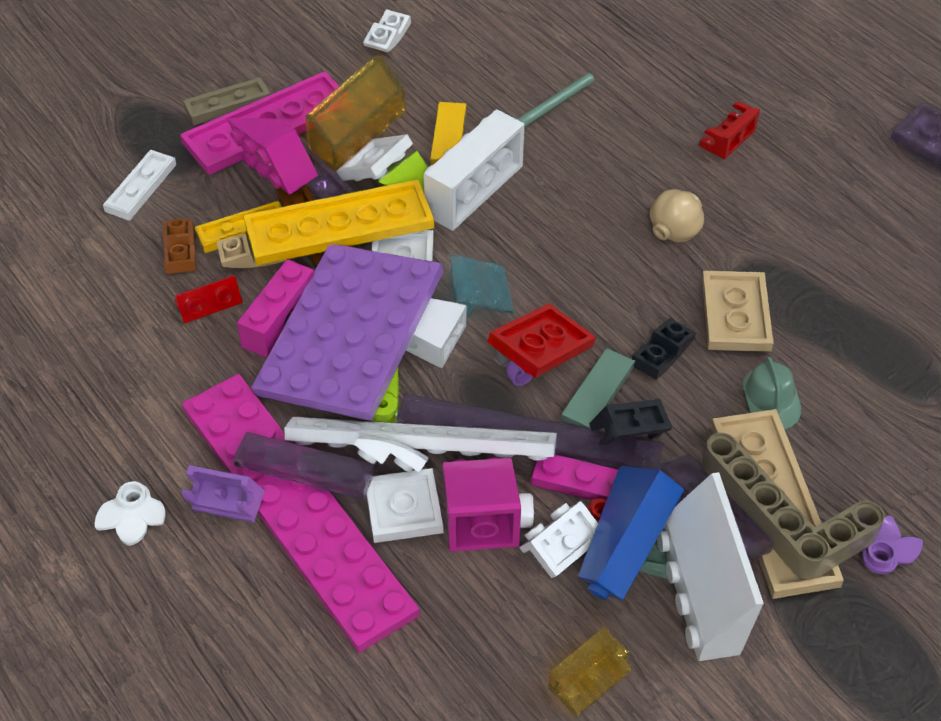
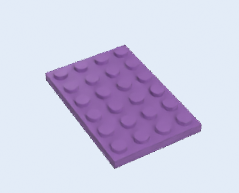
M335 244L328 246L314 271L313 278L304 289L251 387L254 394L264 398L372 421L444 272L442 263Z

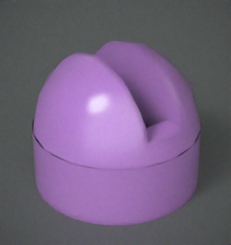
M510 360L508 362L506 372L514 385L522 386L533 378V376L524 372L513 361Z

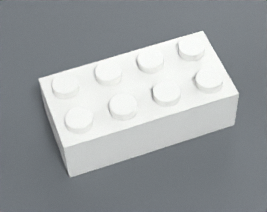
M496 109L488 117L483 118L475 129L465 134L458 144L452 149H448L441 159L426 169L423 176L424 195L434 221L453 231L523 166L524 123Z

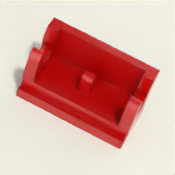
M736 102L733 107L736 110H740L743 114L740 116L738 113L731 111L728 117L715 129L707 128L704 131L707 136L700 140L699 146L725 160L756 131L760 109L752 108L742 102Z

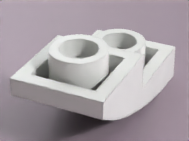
M386 9L379 24L373 23L363 42L364 46L384 52L391 51L410 26V16Z
M360 436L354 443L359 448L357 453L368 462L375 464L378 461L383 464L391 453L396 456L394 462L408 472H411L413 469L420 472L429 458L407 445L386 438Z

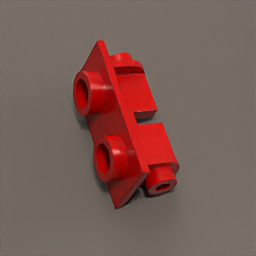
M235 275L179 293L174 298L175 305L180 310L184 324L243 303Z

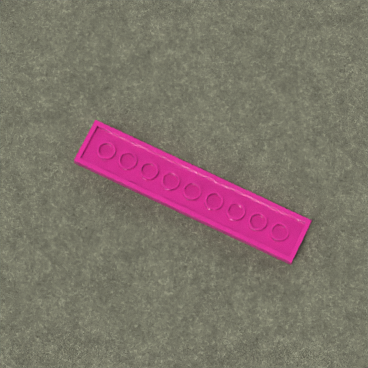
M240 374L181 403L184 413L226 471L232 474L248 476L265 490L257 514L358 653L420 616L418 606L293 443L285 440L283 430Z

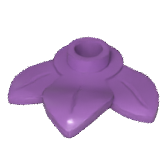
M887 516L884 519L876 541L861 551L862 561L874 573L889 574L896 569L897 565L914 562L921 553L923 540L916 537L902 538L894 518Z

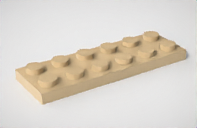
M777 409L712 419L711 428L713 434L720 432L734 437L814 527L822 524ZM743 515L772 599L842 587L844 579L838 565L811 580L798 577Z

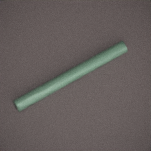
M591 73L585 74L517 120L524 123L525 128L593 83V75Z

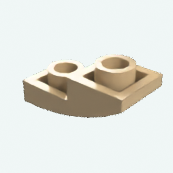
M246 233L217 241L223 267L254 268L286 261L282 260L256 266L250 241Z

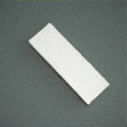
M150 150L103 204L104 211L130 221L176 166L175 158Z

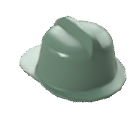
M767 357L764 363L759 364L745 376L743 390L750 413L777 409L784 430L798 422L801 416V403L792 372L785 365L773 362L771 357Z

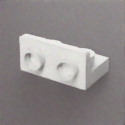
M581 501L571 507L567 503L560 506L550 514L553 521L545 527L542 523H539L524 535L528 541L519 547L523 553L530 550L551 579L559 575L588 551L598 523Z

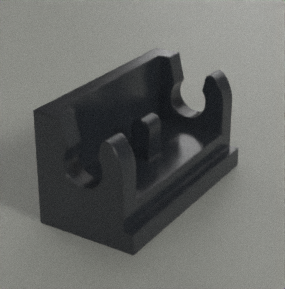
M660 399L606 405L589 423L592 432L599 431L604 427L605 436L600 440V445H609L617 438L648 434V438H658L664 432L670 431L673 428Z

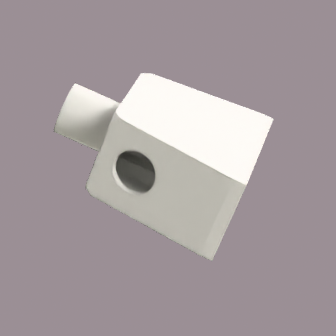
M431 298L406 351L439 368H443L466 327V305Z

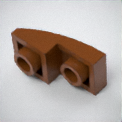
M176 218L163 222L162 238L164 243L165 273L196 271L193 219L184 220Z

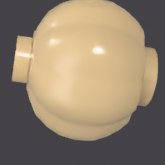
M669 189L662 192L652 203L649 211L653 233L660 240L669 239L674 242H686L698 234L704 224L701 201L695 194L688 191Z

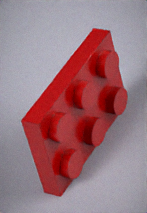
M549 303L491 331L487 343L521 367L524 372L536 378L592 348L597 337Z

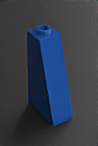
M621 466L617 472L578 575L580 579L589 585L587 590L602 600L606 601L608 597L619 600L624 599L685 490L661 470Z

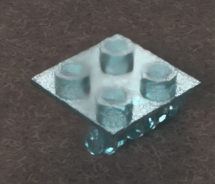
M454 254L449 255L451 263L449 273L453 279V295L457 299V303L466 305V317L472 314L476 306L514 313L504 266Z

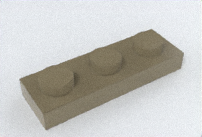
M259 77L183 100V105L194 126L219 118L271 94L262 78Z

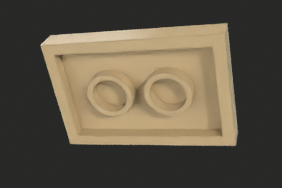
M703 271L702 289L708 350L772 352L774 342L765 272Z

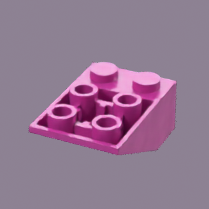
M228 119L232 131H230L232 139L245 152L242 154L245 163L250 169L256 168L263 179L268 178L276 189L282 188L290 195L318 176L295 128L282 119Z

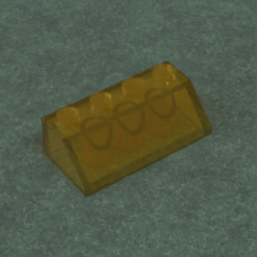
M374 56L305 116L310 159L336 172L372 139L384 132L388 125L404 113L406 108L404 88L381 56Z

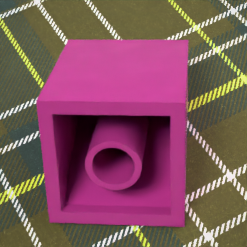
M492 457L486 460L444 462L443 486L449 552L519 547L521 502L512 459Z

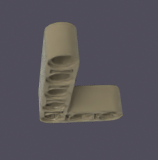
M718 432L712 434L707 440L702 461L705 472L708 475L719 472L727 497L798 577L809 580L817 578L876 541L885 519L884 511L876 503L871 501L858 502L814 527L734 437L727 433Z

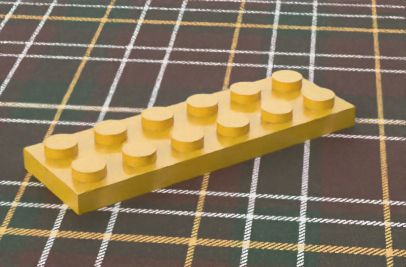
M418 179L243 215L256 266L325 252L327 247L333 244L348 247L434 229V218Z

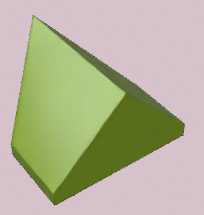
M418 151L405 155L401 160L390 164L386 168V174L378 178V182L388 186L418 179L424 193L423 176L428 166Z

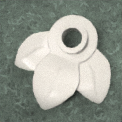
M135 481L127 482L119 488L115 499L104 503L100 507L95 518V528L98 531L116 528L120 540L125 545L132 546L143 539L148 525L159 526L164 524L166 511L161 501L151 498L150 491L146 486Z

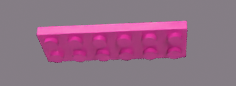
M324 71L180 134L181 143L204 171L210 175L243 160L242 154L245 152L241 146L239 147L230 135L232 128L228 122L229 118L282 119L294 127L299 135L354 110V101Z

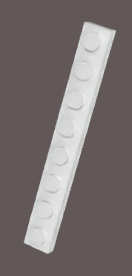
M292 417L284 427L285 440L295 441L298 445H312L315 442H320L339 448L345 447L348 444L354 445L360 436H374L397 441L413 449H427L429 453L442 454L447 451H460L462 455L466 456L494 453V456L499 458L526 455L532 460H545L548 457H554L557 433L304 417Z

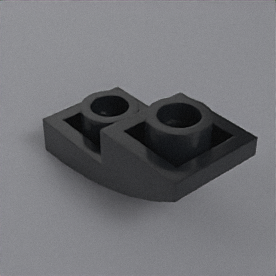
M669 318L653 331L651 340L633 354L632 360H635L634 367L657 380L682 355L695 338L696 333L686 328L683 324Z

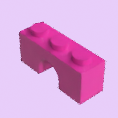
M288 259L284 262L237 322L242 348L266 358L269 356L284 328L285 319L289 311L293 312L304 289L313 278V269Z

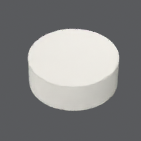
M519 493L521 502L520 528L533 527L534 520L533 495L531 493Z

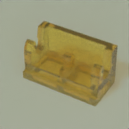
M604 626L550 671L548 689L578 717L630 673L631 666L626 661L630 655Z

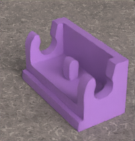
M189 465L186 475L189 480L193 481L192 491L183 489L182 496L192 505L191 509L254 523L265 492L261 486L248 476Z

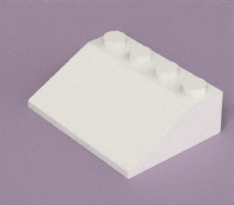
M719 472L709 475L675 506L657 538L660 552H667V578L670 583L675 585L677 591L675 598L676 608L680 616L684 615L687 624L685 629L688 647L694 649L698 661L740 655L764 604Z

